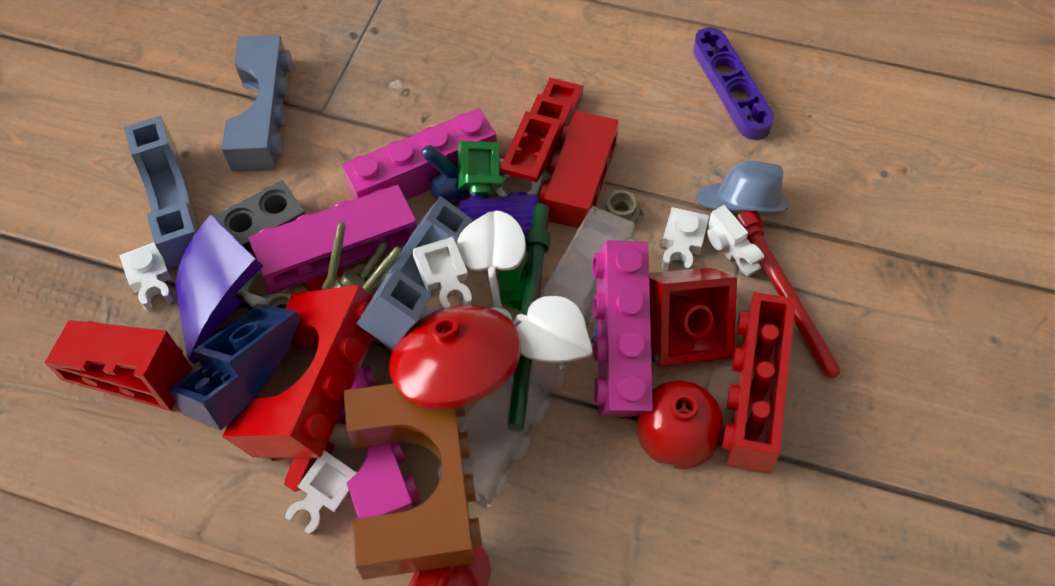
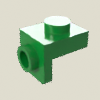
M460 141L458 144V189L470 190V195L472 196L493 195V191L498 190L504 185V176H499V142Z
M527 250L517 268L513 270L498 269L497 279L500 281L501 304H505L521 312L528 260Z

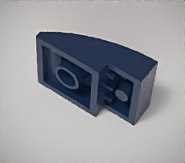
M257 303L194 349L193 353L201 364L167 389L183 414L220 431L233 421L250 404L252 399L256 398L284 358L300 321L297 311Z

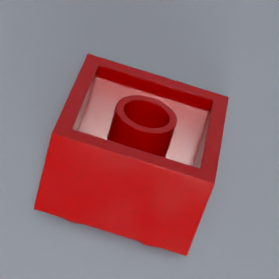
M715 268L649 273L651 349L656 363L660 366L733 358L737 277Z

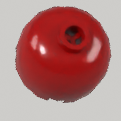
M681 380L662 383L652 390L653 411L639 414L636 430L640 445L650 458L658 463L662 461L666 464L674 465L676 469L700 466L711 458L722 438L723 415L719 403L707 389L694 382Z

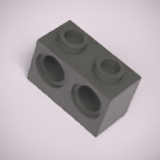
M282 180L262 189L259 193L238 204L229 206L225 211L215 215L214 218L254 256L248 239L249 236L258 234V232L268 227H278L295 221L300 216L305 215V211Z

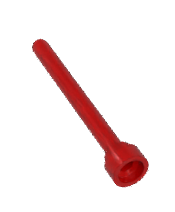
M744 211L738 214L735 218L748 232L747 240L751 244L756 245L764 255V259L759 261L777 294L796 299L794 323L822 372L828 378H836L840 374V367L763 238L765 224L757 211Z

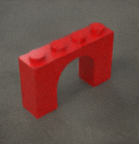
M360 285L292 294L285 309L297 311L300 316V321L292 341L303 350L317 349L316 355L305 374L291 388L274 397L253 398L250 404L227 425L222 437L253 458H321L345 404L344 390H351L374 337L357 325L358 320L373 296Z

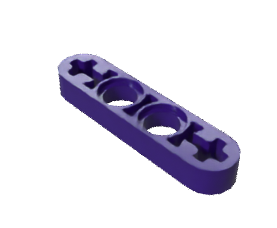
M707 27L699 30L695 36L694 55L739 132L751 140H761L767 137L771 131L774 119L773 112L728 38L717 28ZM725 65L731 67L734 72L722 74L715 68ZM738 90L744 91L749 95V98L738 100L731 93Z

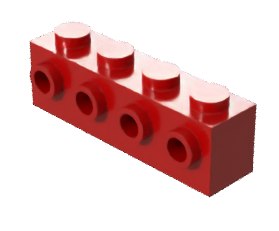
M753 292L748 311L740 310L736 334L743 335L742 347L735 346L731 371L739 372L737 385L730 384L726 409L734 410L732 424L725 423L721 442V449L728 450L727 466L770 474L780 455L795 298Z

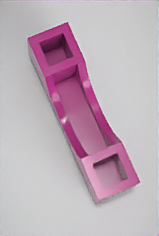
M368 365L360 367L351 389L378 386L371 366ZM345 404L336 424H346ZM399 443L368 447L367 457L361 469L346 483L358 519L405 512L414 509L412 503L420 500L412 476L402 477L398 467L399 463L406 461Z

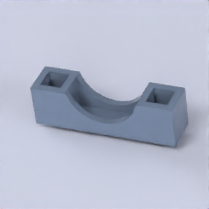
M280 35L238 37L235 67L243 87L254 90L258 93V96L252 106L245 112L226 120L222 151L232 172L275 170L277 155H282L283 152L280 126H285L286 124L283 98H288L289 96L286 71H291L292 69L290 50L284 49Z
M158 116L126 126L124 130L131 156L139 171L149 199L151 213H148L147 217L155 246L169 269L180 266L185 250L198 231L199 225L175 143L162 117Z
M440 196L413 231L400 255L371 299V302L358 320L357 325L393 348L416 323L432 294L426 290L413 258V249L450 237L454 238L457 245L460 234L473 219Z

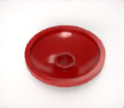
M456 305L443 308L418 320L395 345L389 363L391 379L400 395L413 404L432 409L461 407L488 396L508 380L519 362L521 342L513 322L497 310L478 305Z

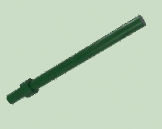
M542 203L534 206L532 228L527 231L526 235L528 260L521 314L526 316L530 305L540 298L544 254L549 251L551 234L547 231L550 207ZM522 354L513 372L507 428L512 431H523L525 428L532 359Z

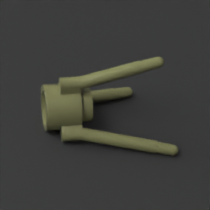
M340 222L338 223L328 275L322 285V289L360 285L369 293L400 255L401 249L395 247L370 276L387 248V243L381 242L359 276L350 272H344L342 277H337L346 228L345 223Z

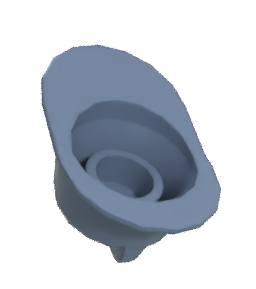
M745 161L737 164L728 171L723 183L705 186L696 195L700 204L715 210L725 205L729 211L778 213L787 210L789 207L788 199L781 194L782 167L777 164L760 161Z

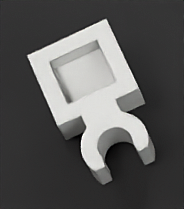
M725 205L712 211L707 230L708 239L716 250H721L729 260L735 258L738 267L747 277L759 271L761 267L758 262L764 259V255L756 245L751 244L747 240L748 232Z
M674 207L671 208L662 242V247L668 248L663 255V271H668L670 262L674 260H679L684 264L683 270L692 268V254L700 255L709 215Z
M453 237L413 249V258L426 290L432 291L438 288L440 290L439 309L450 307L448 298L452 296L459 297L463 305H471L472 295L469 288L459 283L467 279L468 272Z
M154 242L119 255L129 286L134 293L138 292L139 301L148 312L153 310L151 299L155 295L162 294L168 304L173 303V295L164 283L172 279L168 265Z
M324 450L321 458L316 460L298 485V488L308 495L303 501L292 504L288 508L285 518L292 521L298 511L307 510L311 514V522L304 531L311 534L320 524V511L323 506L335 512L349 493L346 483L357 472Z

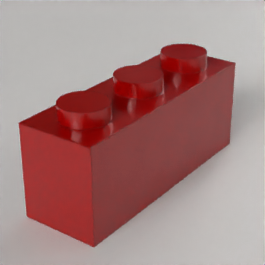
M575 111L571 125H564L560 145L563 146L561 153H554L550 166L551 181L550 183H543L539 197V203L550 207L549 222L589 230L617 145L619 120Z

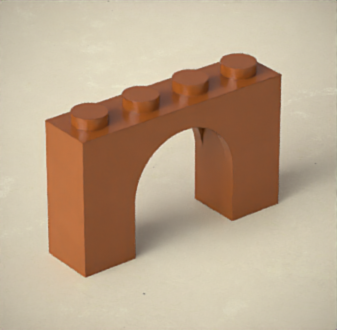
M394 383L344 390L346 429L354 449L401 442L416 443L435 453L443 464L442 476L436 490L418 507L400 513L352 520L355 567L362 579L367 580L475 563L474 547L482 546L479 518L470 519L468 502H474L477 499L473 473L464 474L463 459L471 458L468 431L459 432L458 418L466 417L465 405L449 409H432L418 406L400 395Z

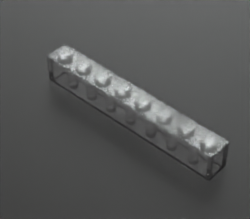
M592 205L540 294V298L547 296L567 298L580 309L586 329L589 323L596 324L597 320L593 318L592 312L593 297L597 294V278L592 276L593 255L599 251L606 240L638 241L634 239L635 223ZM532 360L525 428L523 431H512L507 428L513 373L502 386L477 402L461 432L468 431L471 458L463 459L464 474L473 473L477 499L473 503L487 509L494 497L497 499L501 498L510 480V475L507 474L514 460L520 462L528 449L530 438L527 436L534 424L541 425L550 406V402L547 399L552 390L559 391L565 382L569 370L566 367L568 362L552 363ZM441 464L437 471L439 480L442 476L443 464Z

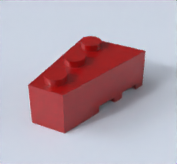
M68 320L44 362L61 381L172 411L176 402L167 389L192 370L191 365L183 355V350L176 345L166 330L102 324L93 321Z

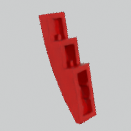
M549 78L543 93L537 95L530 112L525 111L500 167V173L538 182L560 146L564 125H570L575 111L583 97V85Z

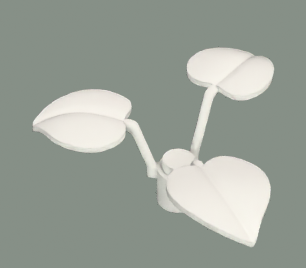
M501 211L488 212L470 223L462 231L458 238L457 248L466 268L476 272L488 269L493 299V308L491 309L503 313L513 322L511 314L501 304L496 269L513 270L520 265L526 252L525 237L520 225L512 216ZM561 296L539 298L530 305L527 316L519 314L513 322L519 334L521 354L529 359L552 363L570 362L589 357L593 353L583 315L575 303ZM439 306L423 309L418 320L440 310Z

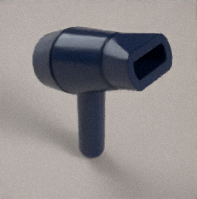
M426 145L422 149L423 158L441 172L430 179V190L434 199L437 201L441 196L453 204L470 196V190L458 189V166L433 145ZM499 163V176H504L503 173H500L501 164Z

